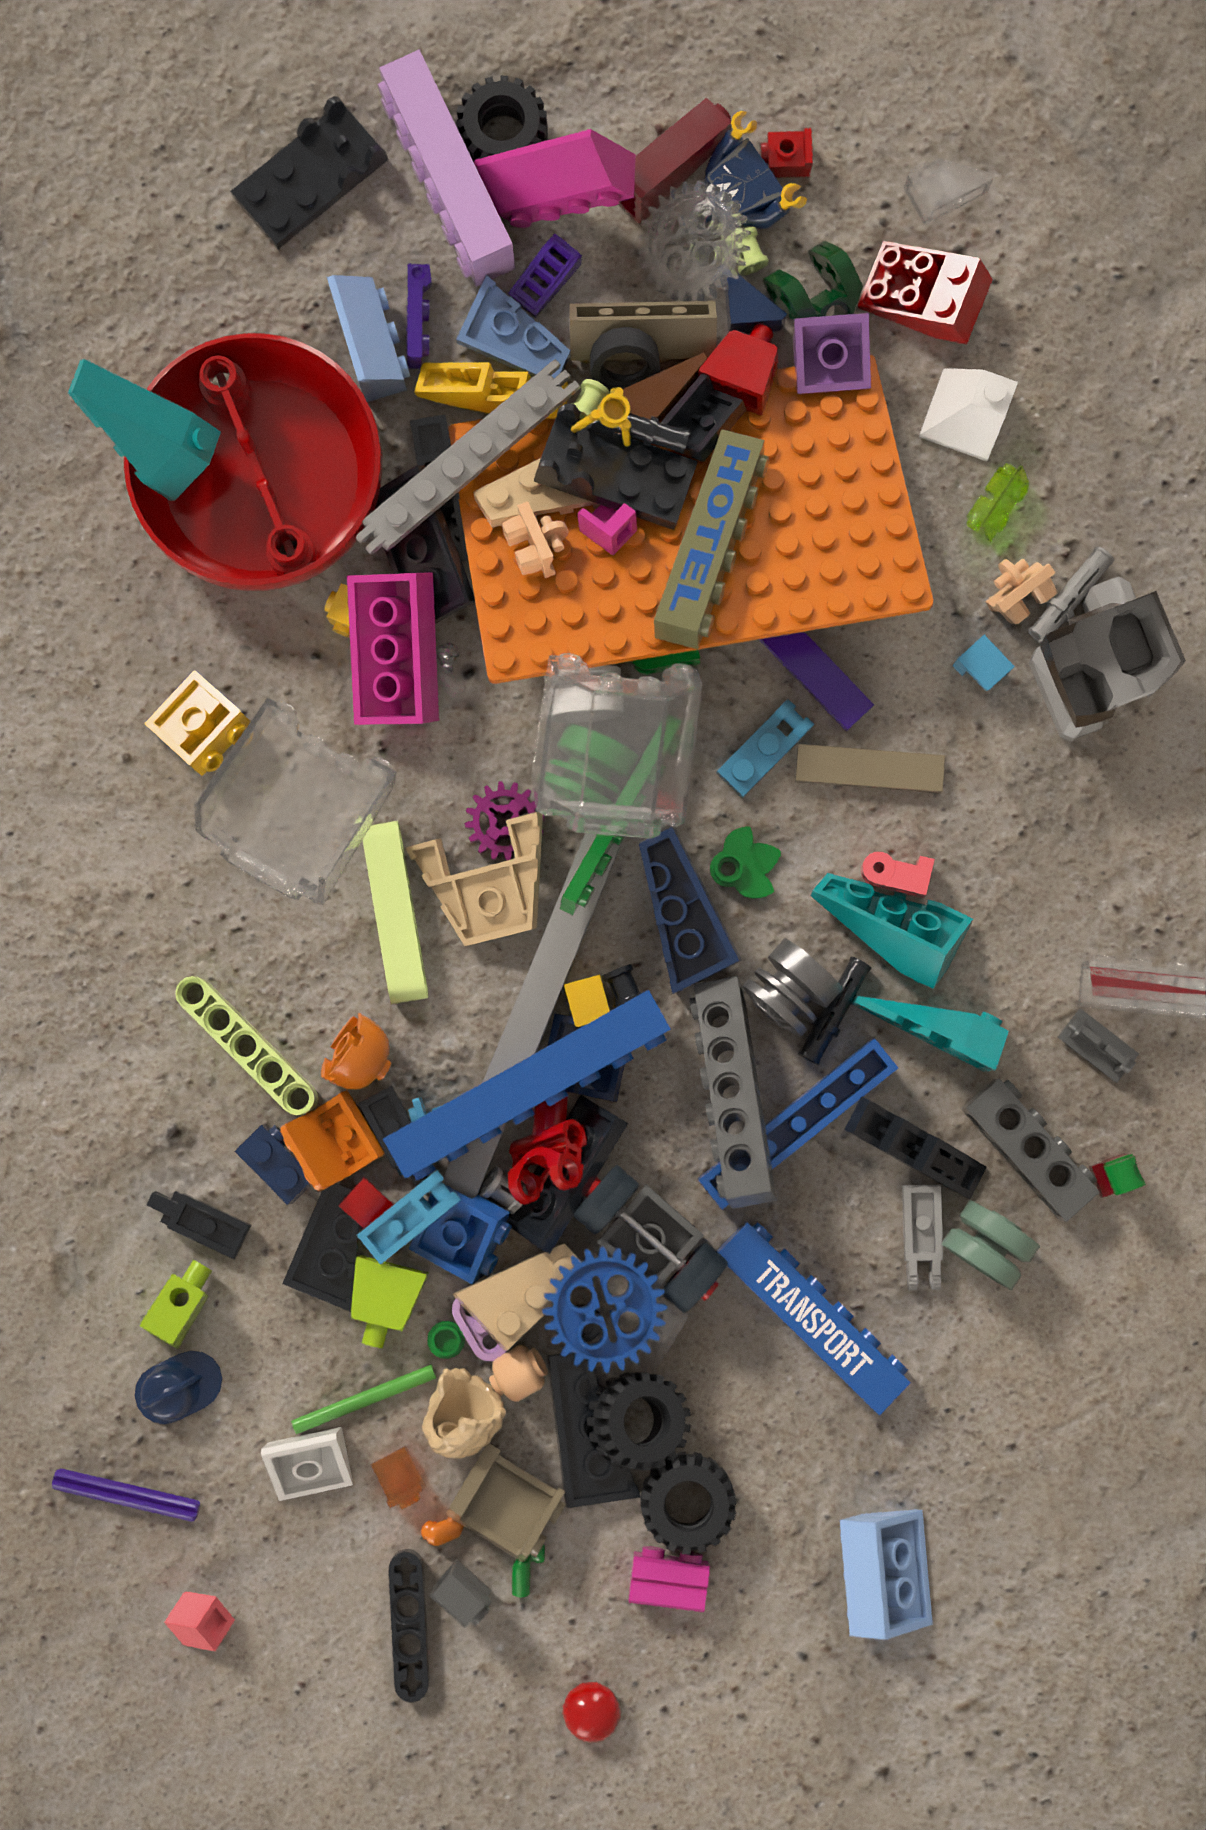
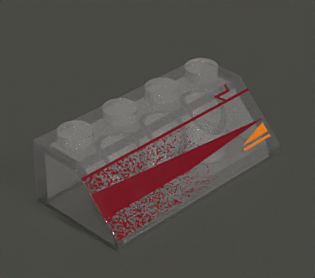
M1093 955V961L1088 960L1081 964L1078 1007L1206 1020V966H1204L1203 972L1190 971V964L1167 962L1166 968L1152 967V960L1136 958L1130 959V964L1115 963V956Z

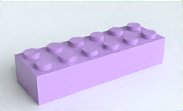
M420 50L379 67L382 82L377 85L382 96L381 102L389 120L394 119L398 129L396 134L404 151L408 150L412 158L411 165L420 183L424 182L428 192L426 196L434 214L439 213L443 223L441 226L449 246L454 245L458 255L456 259L464 277L471 276L477 287L483 283L486 275L491 279H495L514 270L513 244Z

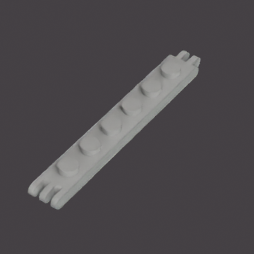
M556 359L550 362L363 520L365 528L358 533L356 539L362 544L372 535L375 537L366 547L370 555L374 554L382 546L387 551L390 550L572 397L581 386L574 381L563 389L561 386L569 380L571 375L564 370L553 378L551 375L560 368L561 364Z

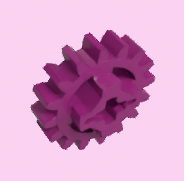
M499 781L497 791L493 792L486 785L484 786L486 794L484 798L478 795L472 797L477 807L466 808V813L473 817V821H468L464 824L466 829L475 831L468 839L470 843L481 842L478 849L481 855L489 849L491 850L492 861H496L499 854H504L507 861L512 859L514 850L512 845H496L501 839L510 838L508 827L504 826L501 830L498 829L499 823L495 814L501 815L504 818L510 814L512 819L520 817L525 808L528 814L535 813L541 806L539 800L531 803L528 801L532 794L529 789L522 794L518 793V783L514 782L510 790H505L503 782ZM501 798L512 799L507 805H496L493 803V801ZM482 813L489 819L490 827L485 835H483L480 827Z

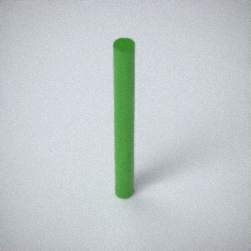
M430 1364L291 1420L293 1429L296 1434L302 1433L436 1379L437 1376L434 1368Z

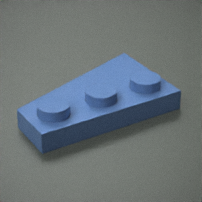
M486 275L456 338L457 344L520 372H529L531 377H534L556 359L561 366L551 376L553 378L564 371L571 356L570 350L541 323L536 322L521 308L519 303L511 296L508 297Z

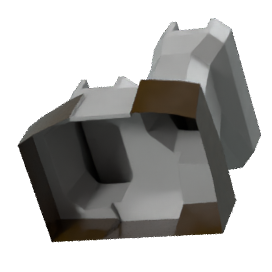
M1119 576L1092 586L1082 601L1085 613L1069 619L1070 625L1045 634L1041 646L1037 647L1033 652L1029 666L1061 738L1071 742L1081 736L1099 731L1103 727L1105 720L1113 717L1117 707L1144 696L1150 697L1177 673L1186 662L1156 591L1136 598L1130 582Z

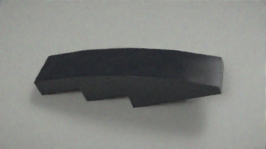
M446 414L409 420L417 465L428 466L451 446ZM458 492L441 506V510L461 561H467L468 554Z
M862 1096L844 1129L969 1200L987 1166L940 1138L925 1132L909 1121L896 1116Z

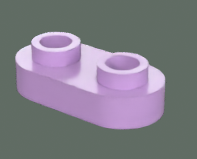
M455 1299L452 1306L453 1317L474 1354L484 1361H494L505 1354L507 1350H503L498 1344L491 1349L483 1345L482 1340L488 1333L472 1316L465 1314L464 1307Z

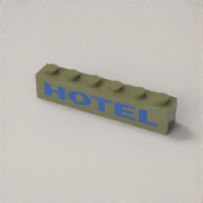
M721 430L654 618L655 638L699 649L702 637H709L714 623V615H711L713 605L721 604L725 591V583L722 582L725 572L731 573L735 564L737 551L733 550L736 540L742 541L746 532L748 519L744 518L747 508L753 510L759 490L758 487H755L758 477L764 478L767 472L769 456L764 455L765 440Z

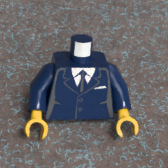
M739 111L733 115L731 120L733 130L729 129L717 144L705 168L703 189L708 197L694 206L697 216L705 225L721 215L730 229L738 227L743 229L748 227L768 229L790 212V207L802 208L806 205L807 198L804 196L796 198L795 201L792 199L793 193L800 189L801 185L790 183L782 188L749 138L743 141V134L753 133L757 128L756 120L750 121L745 129L742 128L741 120L747 114V111Z

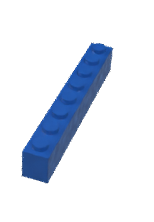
M647 990L383 1138L404 1178L406 1179L413 1175L415 1180L418 1181L436 1170L433 1165L434 1162L445 1156L451 1162L469 1152L466 1144L477 1138H480L483 1144L501 1134L502 1131L499 1126L513 1119L515 1125L535 1115L532 1107L546 1101L548 1106H551L569 1096L565 1090L569 1086L579 1082L581 1088L601 1078L598 1072L601 1068L611 1063L613 1068L617 1069L633 1060L634 1057L631 1053L633 1050L644 1045L647 1051L665 1042L667 1039L664 1033L671 1030L650 991Z

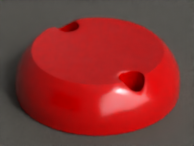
M243 333L207 341L186 351L168 364L154 378L146 390L196 414L221 431L210 464L175 501L168 500L143 484L135 475L137 470L124 456L125 482L132 507L143 529L153 543L171 561L194 576L224 588L242 591H268L293 586L321 574L338 562L357 541L356 536L365 528L363 520L374 511L379 497L383 453L378 427L363 393L353 379L336 362L313 347L287 337L265 333ZM224 373L229 374L228 381L226 380ZM215 377L217 378L219 386L212 384ZM291 541L297 542V548L295 550ZM282 545H284L288 557L279 552Z

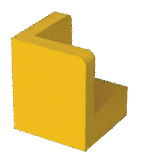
M600 975L564 984V990L576 1027L585 1026L610 1012Z

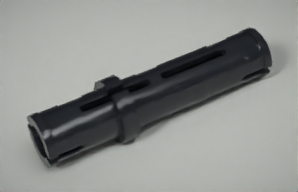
M851 956L846 969L838 981L843 989L826 1008H823L819 1017L811 1023L814 1026L802 1049L799 1050L798 1055L819 1065L833 1036L838 1037L841 1031L838 1027L851 1003L854 1001L865 977L871 970V966ZM852 981L840 1005L836 1007L848 983ZM833 1014L834 1016L828 1024L823 1036L821 1037L820 1041H817L823 1029L825 1028L830 1016Z

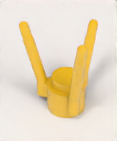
M612 388L611 394L602 399L598 409L593 410L589 415L573 425L571 431L576 433L594 421L599 420L606 427L615 428L619 426L622 432L623 444L628 447L631 444V422L627 419L630 413V405L623 396L622 388Z

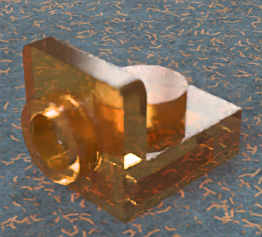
M406 1445L371 1463L388 1498L386 1502L389 1508L399 1505L402 1510L421 1499L419 1493L424 1490L426 1485Z

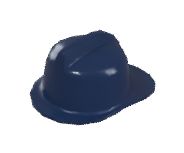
M191 1350L179 1353L142 1373L135 1388L134 1396L137 1407L144 1417L154 1423L169 1424L177 1422L204 1409L216 1399L221 1391V1370L216 1361L204 1352Z

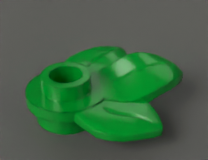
M750 826L735 829L725 838L723 851L712 859L710 864L711 877L718 885L734 887L746 898L767 897L774 892V888L765 875L776 865L781 856V851L769 844L753 843V833ZM724 863H731L735 867V873L731 876H726L722 873L721 866Z

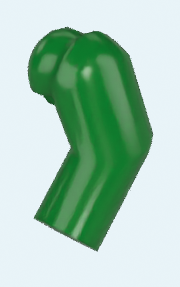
M543 1544L536 1557L529 1554L524 1562L515 1559L512 1566L511 1593L513 1596L524 1598L530 1595L531 1563H543L545 1561V1544Z

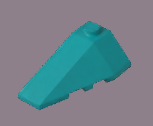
M86 359L80 360L68 391L69 396L96 428L104 430L114 442V450L120 457L125 456L137 470L135 475L143 484L168 500L175 501L210 464L221 431L196 414Z
M827 873L811 893L813 899L900 973L932 989L935 988L947 972L973 921V918L940 902L928 900L926 905L906 900L905 893L894 891L893 895L875 892L871 884Z
M863 996L855 997L852 1005L983 1072L996 1069L1009 1033L1008 1030L1000 1027L1003 1022L1001 1019L984 1011L979 1016L974 1013Z

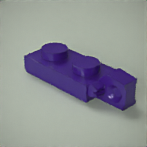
M410 263L407 266L408 369H421L422 357H429V335L422 334V322H429V300L422 299L424 293L432 285L429 264Z

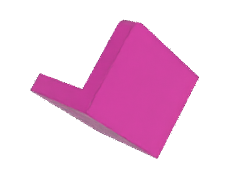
M625 503L617 511L600 505L592 514L584 508L577 513L579 531L611 555H614L637 531L636 511Z

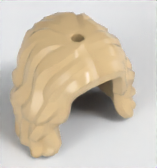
M445 1368L443 1374L439 1377L437 1390L430 1398L428 1412L423 1420L422 1429L431 1449L435 1453L448 1458H464L478 1453L490 1443L494 1434L502 1428V1420L506 1414L504 1403L501 1401V1396L494 1391L492 1385L484 1382L481 1377L477 1375L471 1376L465 1368H454L451 1371Z

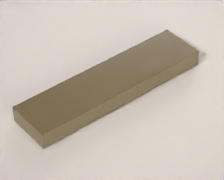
M798 744L795 782L942 793L945 755Z

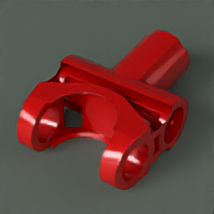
M568 1096L551 1106H548L546 1101L536 1105L533 1133L513 1141L510 1145L509 1153L512 1154L513 1164L512 1169L508 1172V1186L511 1195L520 1204L526 1205L536 1201L540 1196V1192L543 1191L544 1183L549 1175L555 1186L561 1190L576 1187L581 1181L584 1165L581 1164V1148L586 1146V1134L581 1124L576 1120L570 1119L566 1121ZM530 1164H538L546 1169L539 1177L531 1173L528 1167ZM562 1167L568 1170V1181L563 1176ZM521 1180L527 1187L528 1196L522 1190Z

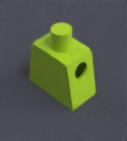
M363 1255L357 1256L351 1318L367 1322L362 1344L383 1348L388 1328L398 1331L405 1329L429 1272L387 1261L380 1265L375 1258Z
M192 1260L182 1278L172 1274L139 1326L169 1345L179 1349L208 1299V1295L201 1289L212 1270ZM180 1293H187L189 1295L187 1303L184 1306H176L175 1299Z

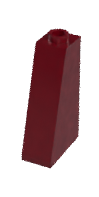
M706 97L638 153L635 157L634 198L619 201L618 205L639 225L643 224L712 155L715 147L726 132L732 129L729 112L718 103L714 105Z

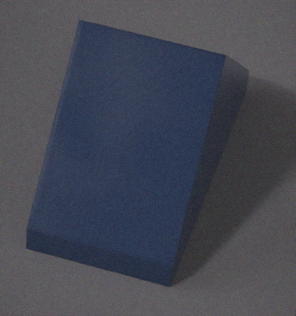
M730 269L726 273L724 286L729 331L736 330L744 334H750L756 324H763L773 332L780 331L785 325L787 313L733 269Z

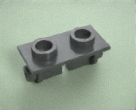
M1079 1008L1057 1037L1115 1083L1121 1079L1124 1073L1128 1074L1136 1064L1134 1060L1139 1055L1138 1052L1081 1008Z

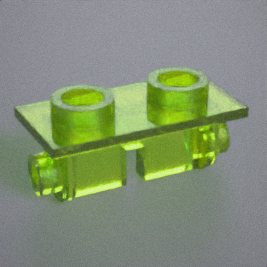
M1005 463L1003 467H998L985 487V491L993 495L994 498L991 500L980 495L967 514L968 521L966 525L977 532L982 528L989 542L993 540L997 532L1000 533L1004 530L1009 520V514L1015 504L1021 502L1028 492L1030 482L1022 465H1019L1018 469L1008 463Z

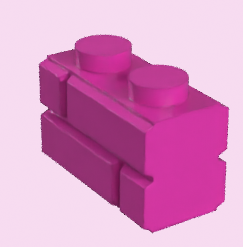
M643 1546L642 1552L634 1551L628 1603L704 1612L710 1571L709 1561L702 1560L703 1555L697 1552L682 1554V1551H680V1557L665 1555V1549Z

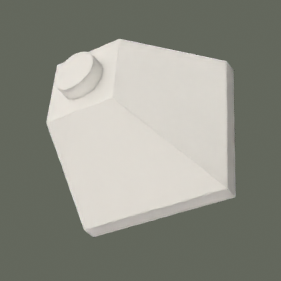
M943 369L919 437L987 461L1006 417L1018 382L986 370Z

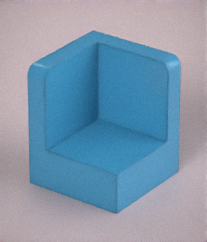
M985 634L952 665L961 676L968 672L985 691H989L1015 667Z

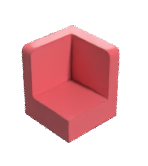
M184 1592L164 1623L183 1645L216 1651L235 1619L216 1596Z

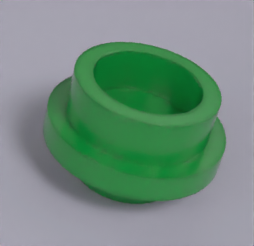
M441 1321L435 1324L429 1331L427 1343L430 1351L435 1356L442 1359H450L462 1351L465 1337L458 1324L452 1321Z

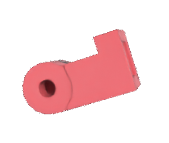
M874 852L865 858L861 866V875L863 880L871 884V886L924 898L927 894L935 859L920 856L917 859L916 865L893 860L889 854L884 852Z

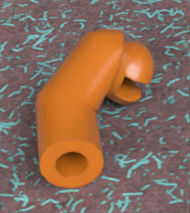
M450 1517L438 1523L429 1520L422 1526L421 1536L428 1541V1544L441 1546L458 1538L464 1526Z

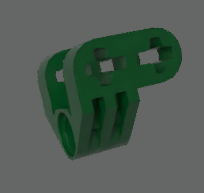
M823 241L808 251V255L817 273L823 279L831 282L832 290L825 289L809 299L799 280L780 269L763 279V285L771 300L793 320L796 318L826 316L827 311L832 306L835 308L832 316L854 314L863 288L857 271L847 253L842 248L827 241Z

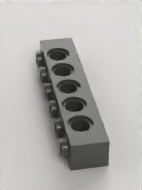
M738 976L693 984L695 997L690 998V1008L693 1019H699L701 1031L695 1033V1041L699 1055L704 1054L706 1067L700 1068L703 1088L710 1091L711 1103H706L705 1105L709 1125H715L717 1138L711 1139V1148L714 1161H720L722 1175L716 1176L720 1198H726L732 1209L777 1201L744 989ZM717 1017H729L724 1026L712 1027L713 1021ZM727 1050L734 1051L730 1061L725 1063L717 1062L722 1052ZM733 1085L740 1087L735 1097L723 1098L726 1088ZM734 1122H745V1127L739 1134L732 1135L728 1133L729 1127ZM742 1157L751 1158V1163L747 1169L743 1171L734 1170V1164L738 1159Z

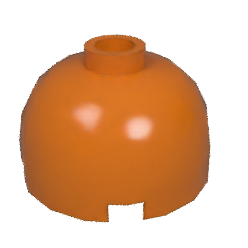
M358 1013V1018L354 1016L350 1018L330 1046L332 1049H335L332 1061L327 1058L324 1059L321 1077L338 1087L355 1090L367 1087L375 1079L382 1080L391 1066V1061L387 1060L390 1051L389 1040L383 1029L361 1013Z

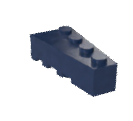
M670 827L639 843L672 994H677L693 984L742 961L677 830Z

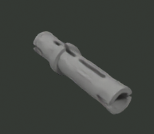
M1095 547L1091 555L1056 598L1052 597L1046 603L1047 609L1034 625L1028 629L1029 634L1036 641L1042 643L1045 634L1059 629L1065 621L1069 622V619L1074 616V609L1086 596L1089 589L1095 585L1108 567L1114 563V557L1104 548Z

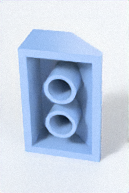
M343 275L327 277L356 376L366 401L370 402L406 391L404 378L410 377L404 355L397 357L394 349V344L400 343L394 321L387 323L383 313L384 310L390 309L384 288L376 289L373 277Z
M923 1510L865 1513L840 1520V1539L842 1542L850 1636L887 1640L933 1625Z

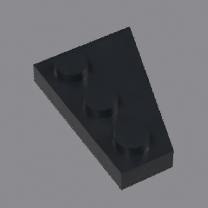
M336 1183L321 1191L282 1284L351 1312L359 1224L339 1207L340 1202L353 1189Z

